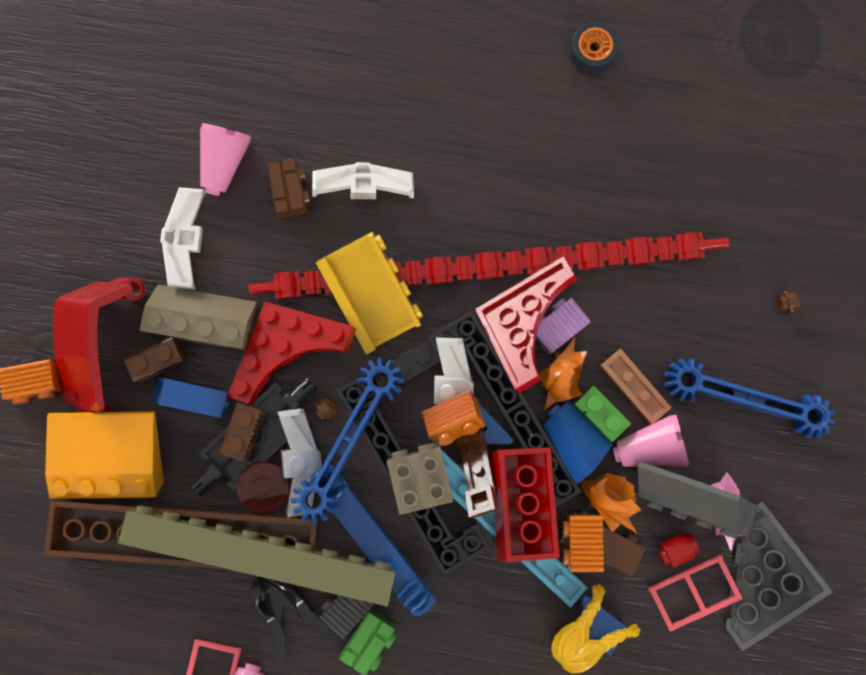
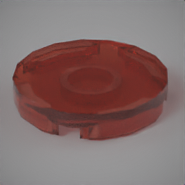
M257 461L248 465L239 474L236 482V493L240 503L245 508L255 513H269L278 509L285 498H287L289 481L283 477L282 468L277 464L269 461Z

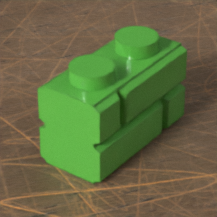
M595 386L589 387L573 403L610 442H613L631 424Z
M370 608L341 652L339 659L362 675H367L369 670L375 672L382 660V657L379 656L384 646L389 649L397 636L394 633L396 625Z

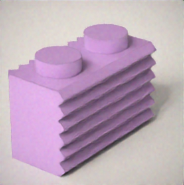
M572 298L567 302L561 299L551 307L554 312L548 317L543 315L536 333V341L548 355L591 322Z

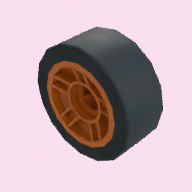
M592 22L583 25L577 30L571 42L570 56L572 62L585 73L596 74L605 71L611 66L618 53V37L613 29L604 23ZM591 45H594L597 51H592L590 49Z

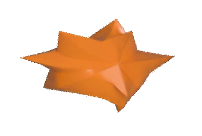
M575 338L562 353L554 351L553 363L539 373L542 379L540 385L548 390L544 410L556 402L566 401L583 395L579 392L578 383L587 351L575 352Z
M611 473L602 474L594 480L583 479L581 481L582 489L590 499L589 506L598 510L612 533L620 524L637 533L629 519L641 510L635 504L636 493H633V484L626 481L625 477Z

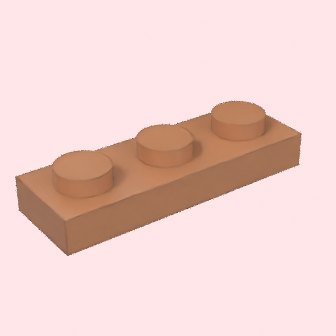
M621 348L600 365L603 371L650 425L671 409V406Z

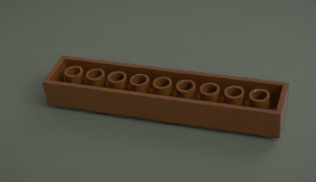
M66 499L50 501L44 548L45 556L225 569L119 544L118 541L126 511L136 509L137 505ZM146 506L153 508V513L163 515V512H172L179 514V519L189 521L190 518L205 520V525L216 528V524L228 525L233 527V532L242 534L243 530L259 533L258 538L269 540V536L285 539V544L295 546L296 542L312 545L311 550L318 551L321 518H318L317 524H312L311 518L303 522L301 517Z

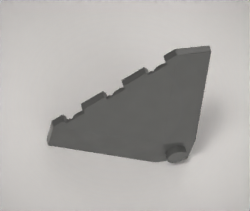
M763 501L756 505L758 509L748 537L742 536L741 543H737L734 563L738 564L734 582L743 599L732 604L731 618L727 617L726 629L742 651L834 591ZM732 589L730 592V597L734 595Z

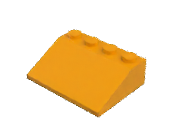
M155 411L49 413L47 415L45 471L49 499L156 497L164 483Z

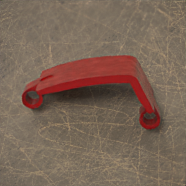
M122 277L110 282H94L62 295L55 301L53 340L59 385L64 402L76 406L79 413L113 412L111 406L104 404L97 345L98 310L100 307L118 299L131 301L141 299L145 294V284L139 278Z

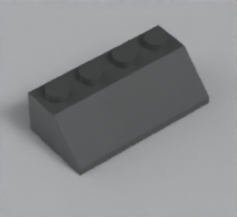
M639 461V497L648 501L647 506L662 511L663 507L671 509L670 515L686 520L687 516L695 518L694 524L709 530L714 525L721 528V534L736 539L737 535L748 537L758 506L739 495Z

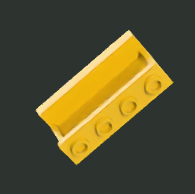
M373 231L316 262L350 326L356 329L355 335L366 354L374 351L377 346L415 326L416 328L421 326L420 318L423 317L417 303L411 304L408 298L411 292L405 281L400 282L395 273L399 272L394 260L392 258L387 259L383 252L387 248L380 235L375 236Z

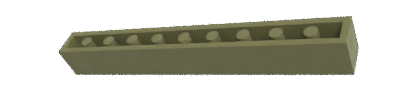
M137 505L136 509L126 511L118 541L119 544L383 606H388L396 574V569H391L392 564L376 561L374 565L364 562V557L349 555V558L338 556V551L325 548L322 549V552L311 550L312 545L296 542L295 546L285 544V539L275 536H269V540L258 538L259 533L243 530L241 534L233 532V527L228 525L216 524L215 528L205 525L206 521L198 518H190L189 521L179 519V514L172 512H163V515L153 513V508Z

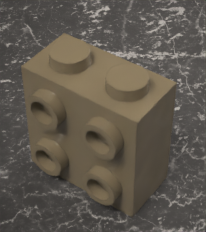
M434 443L418 446V452L409 454L407 449L391 453L392 458L387 459L399 515L453 502L440 446L434 447Z

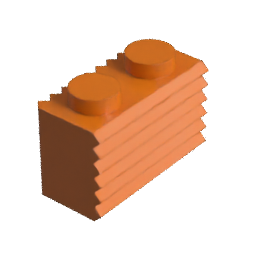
M48 359L0 369L1 397L3 400L12 401V404L27 403L30 397L38 396V399H49L55 397L54 393L61 392L55 360Z
M470 390L422 411L428 436L437 446L449 445L456 438L472 435L480 428L485 427L478 400Z
M567 515V521L562 522L563 538H567V548H563L562 552L563 565H568L570 572H604L603 516Z

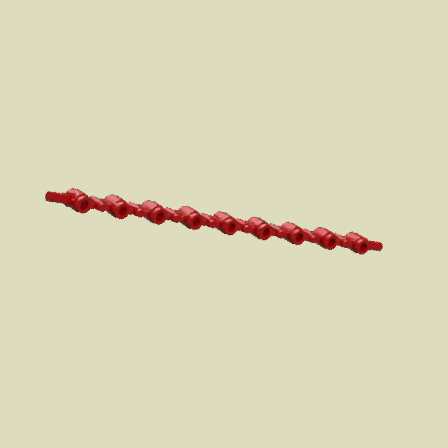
M690 232L675 235V241H672V236L656 238V243H653L652 237H638L626 239L625 246H622V241L606 243V248L602 247V242H587L575 244V251H572L571 246L555 248L556 253H552V247H536L525 249V256H521V251L506 252V258H502L501 252H484L475 254V261H471L470 256L455 257V263H451V257H433L424 259V266H420V261L405 262V267L401 268L400 261L395 262L399 270L395 274L400 282L407 280V285L422 284V279H426L427 285L453 282V276L456 275L457 281L473 279L472 274L477 275V280L504 277L503 271H507L508 276L523 274V269H527V275H533L561 257L565 258L571 269H574L573 264H577V270L604 268V261H608V266L624 264V259H627V265L654 263V256H658V261L673 260L674 254H677L678 260H693L704 258L705 250L728 248L729 239L704 240L702 232ZM299 271L280 272L273 274V282L248 285L249 294L275 292V299L302 297V290H305L306 295L321 294V289L325 288L326 295L333 294L323 275L320 276L319 271L304 272V277L301 278Z

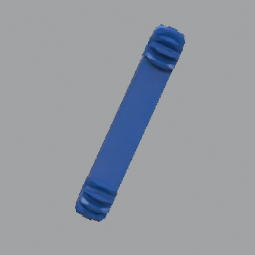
M378 358V366L376 367L370 360L367 362L371 369L370 371L361 368L360 372L367 376V378H359L358 383L368 385L312 486L303 479L301 485L304 490L297 487L293 489L296 494L300 495L299 498L291 499V503L300 504L293 512L298 514L304 511L301 517L303 522L309 518L310 514L312 524H317L318 514L323 521H326L328 516L325 510L335 513L336 509L329 505V502H338V497L329 498V493L383 395L387 394L388 399L393 401L394 397L391 391L401 393V388L394 384H401L404 382L403 377H394L401 372V369L396 367L391 370L393 366L392 360H389L386 366H383V359ZM379 374H384L388 377L387 385L381 388L376 387L373 383L374 378ZM372 393L376 394L360 425L356 426L354 423L368 397ZM337 454H341L342 457L328 483L322 488L321 482ZM313 492L320 494L322 499L320 506L317 508H312L308 504V497Z
M684 358L678 359L677 364L671 363L669 365L672 372L664 373V376L670 379L669 382L664 383V386H672L673 389L669 392V395L674 396L678 393V401H684L685 398L689 402L695 401V393L794 421L796 423L794 432H802L803 438H810L811 436L815 439L821 438L822 433L828 434L831 432L828 425L836 423L833 419H830V415H833L836 411L828 410L830 402L827 400L821 402V396L815 395L812 398L809 395L802 396L801 403L702 375L700 371L704 365L698 364L695 366V360L692 358L687 363ZM684 373L688 374L691 378L689 387L683 385L681 381ZM702 383L732 391L733 395L705 388ZM766 401L793 409L794 414L766 406L764 403ZM810 410L815 414V421L813 423L808 419Z
M332 465L321 482L322 488L326 486L335 470V467ZM319 468L315 472V474L311 476V485L313 484L321 468ZM340 474L329 493V498L338 497V502H329V505L336 509L334 515L372 564L375 565L376 561L392 564L391 569H396L392 589L407 611H410L414 616L426 613L435 604L434 594Z

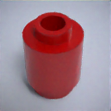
M690 533L686 535L680 534L659 544L660 550L657 551L664 566L669 565L670 568L677 567L695 558V554L700 552L696 540Z

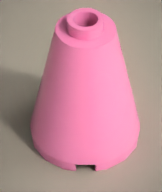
M201 123L200 186L205 187V193L219 196L220 191L226 192L246 152L251 136L219 126Z
M670 415L618 440V446L613 447L616 462H622L623 467H638L639 461L655 467H684L689 465L676 415Z

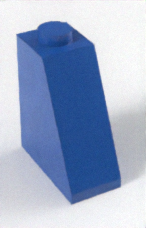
M157 377L151 402L221 418L222 413H226L228 409L229 398H226L227 392Z
M568 400L561 407L556 404L546 414L549 419L544 423L543 427L572 479L578 484L596 469L613 444Z

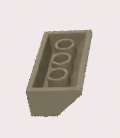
M157 285L145 304L139 331L149 335L166 338L173 337L183 341L245 351L251 337L258 302Z

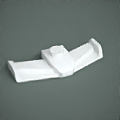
M364 162L313 171L312 197H316L317 194L350 189L351 199H376V189L414 198L413 173Z
M179 187L165 226L162 228L160 242L162 243L167 284L169 287L195 290L190 252L200 253L203 228L201 226H193L202 199L205 196L204 189Z
M436 338L444 376H435L434 404H440L469 390L473 394L474 382L471 380L463 339Z
M304 409L277 412L290 447L289 450H281L283 477L292 478L288 508L286 510L288 517L303 515L304 511L298 514L293 512L295 508L300 506L299 503H291L292 498L300 497L293 489L297 487L304 490L301 485L303 479L312 486L311 476L322 466L321 452L316 447ZM315 492L311 493L308 497V504L312 508Z

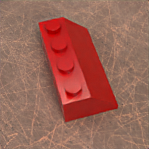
M551 447L490 452L497 492V511H494L498 561L517 562L560 558Z

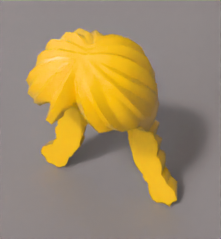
M600 584L593 586L592 600L582 611V615L576 621L561 628L555 634L552 641L551 650L553 657L561 664L564 670L570 673H582L590 669L610 648H614L626 638L639 636L641 631L637 624H632L628 628L608 633L600 640L589 639V628L601 608L602 598L605 594V589Z

